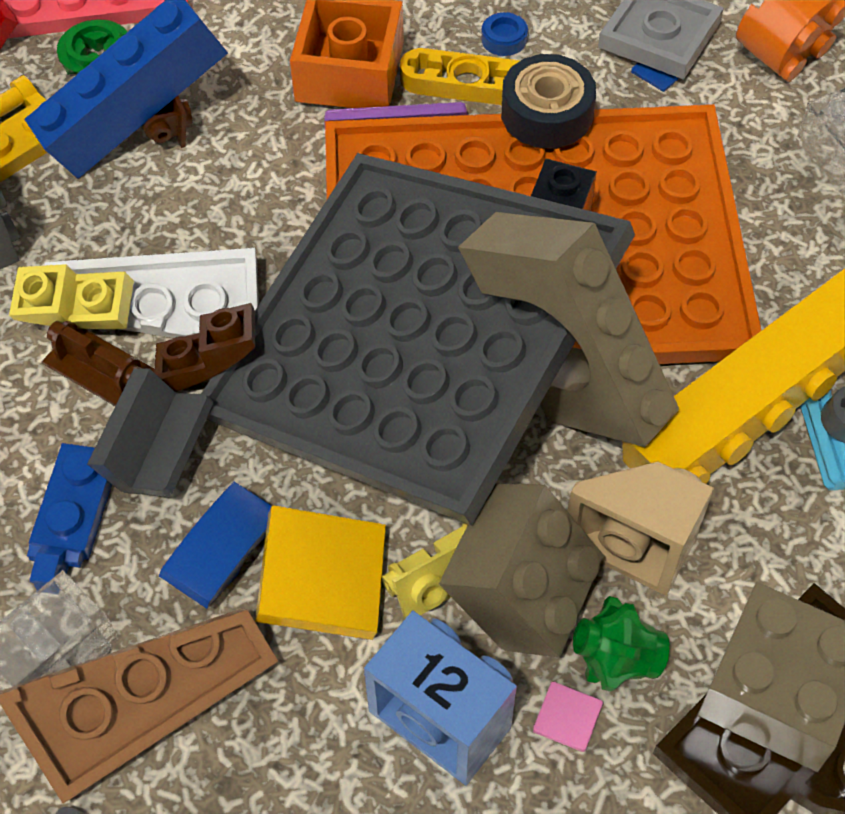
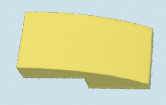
M67 264L18 267L9 316L17 321L51 326L55 321L62 323L71 321L80 329H127L134 280L125 271L76 274Z

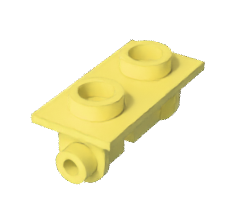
M463 523L462 527L435 541L433 545L437 552L436 555L430 557L424 549H421L398 563L388 565L389 572L381 576V580L391 597L397 595L404 619L412 610L421 616L452 598L439 585V582L468 524Z

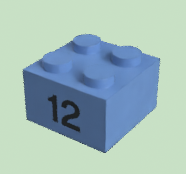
M412 610L364 667L368 709L371 714L467 786L511 729L517 686L512 683V676L508 670L498 661L486 655L479 659L461 646L459 636L447 624L435 618L428 622Z

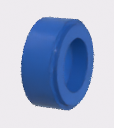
M508 12L493 14L486 18L482 24V45L487 51L498 56L515 55L522 51L527 44L528 26L516 14Z

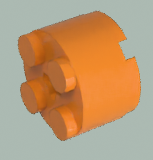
M764 0L759 9L751 4L738 26L736 39L784 80L790 82L802 71L808 56L812 54L819 59L833 45L837 36L831 31L845 17V0Z

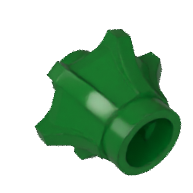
M607 597L599 614L592 619L582 618L577 624L573 635V650L575 654L583 656L586 662V680L592 683L601 682L602 690L611 692L629 679H642L644 677L656 679L663 673L668 662L670 651L668 635L664 631L657 630L645 623L639 617L634 604L626 602L622 604L615 597Z

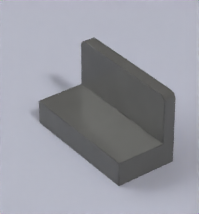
M133 369L87 465L121 492L170 496L177 485L213 406V400L206 394L175 393L151 369Z

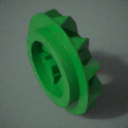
M97 19L76 24L68 29L58 41L57 56L59 62L62 63L67 75L78 74L100 56L94 52L88 54L86 47L97 52L106 51L128 31L123 26L108 20Z

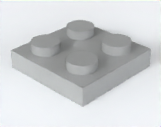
M623 0L601 30L598 48L684 79L721 23L724 7L704 0Z

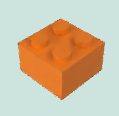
M306 0L290 58L295 102L347 108L390 106L404 45L403 1Z

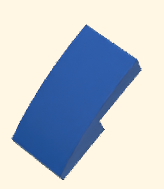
M234 481L182 540L162 567L159 577L208 609L238 576L244 560L266 537L268 514L271 505Z

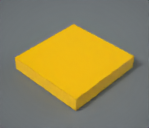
M272 505L268 514L255 622L373 640L378 629L386 525Z

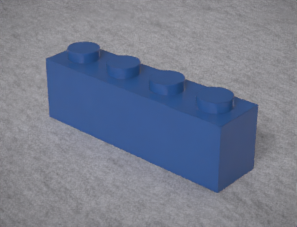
M165 0L24 120L44 150L79 179L146 123L147 120L226 56L228 52L186 0Z

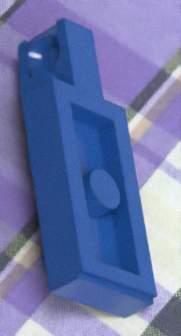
M61 444L28 542L27 557H29L30 561H34L29 580L30 583L34 584L38 594L60 597L69 566L80 568L84 559L89 560L112 487L110 482L87 465L95 449L94 447Z

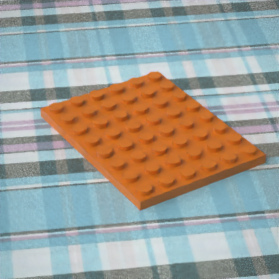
M715 104L594 109L593 122L586 135L571 145L556 149L536 148L520 142L507 131L501 119V114L325 121L327 199L357 153L528 196L532 194L545 159L597 171L591 212L631 222L635 236L617 266L616 271L659 364L718 362L762 331ZM575 341L573 348L582 349L578 342Z

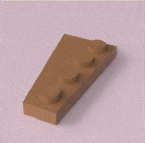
M241 608L1 690L0 705L62 804H64L277 663L278 660L249 611Z

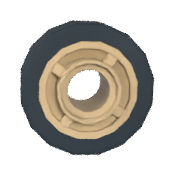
M538 54L524 58L512 66L503 79L501 119L507 131L520 142L527 145L551 149L571 145L586 135L593 122L596 82L589 70L574 59L559 54Z

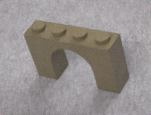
M495 212L458 246L483 294L522 300L540 307L556 318L572 334L582 348H571L540 404L548 420L553 423L646 447L679 410L677 402L595 223Z

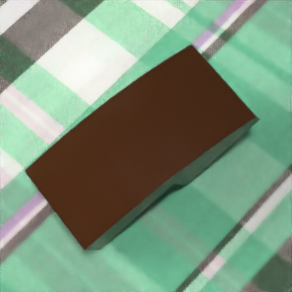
M252 303L232 308H222L212 313L200 315L199 333L179 336L168 341L156 343L154 373L176 392L199 384L233 366L255 348V310Z

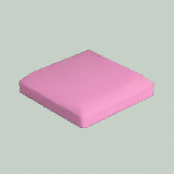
M551 682L533 727V732L578 751L585 752L603 702L564 685Z

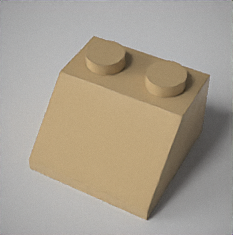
M654 462L576 482L570 493L567 512L604 555L600 564L667 596L696 541L714 488L703 483L690 471L681 468L673 469L660 462Z

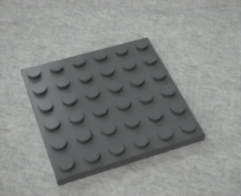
M357 153L256 308L255 348L233 366L212 377L201 393L206 394L213 400V406L206 420L472 526L576 339L556 318L534 304L522 300L483 294L458 246L495 212L591 222L596 224L615 268H617L635 236L631 222Z

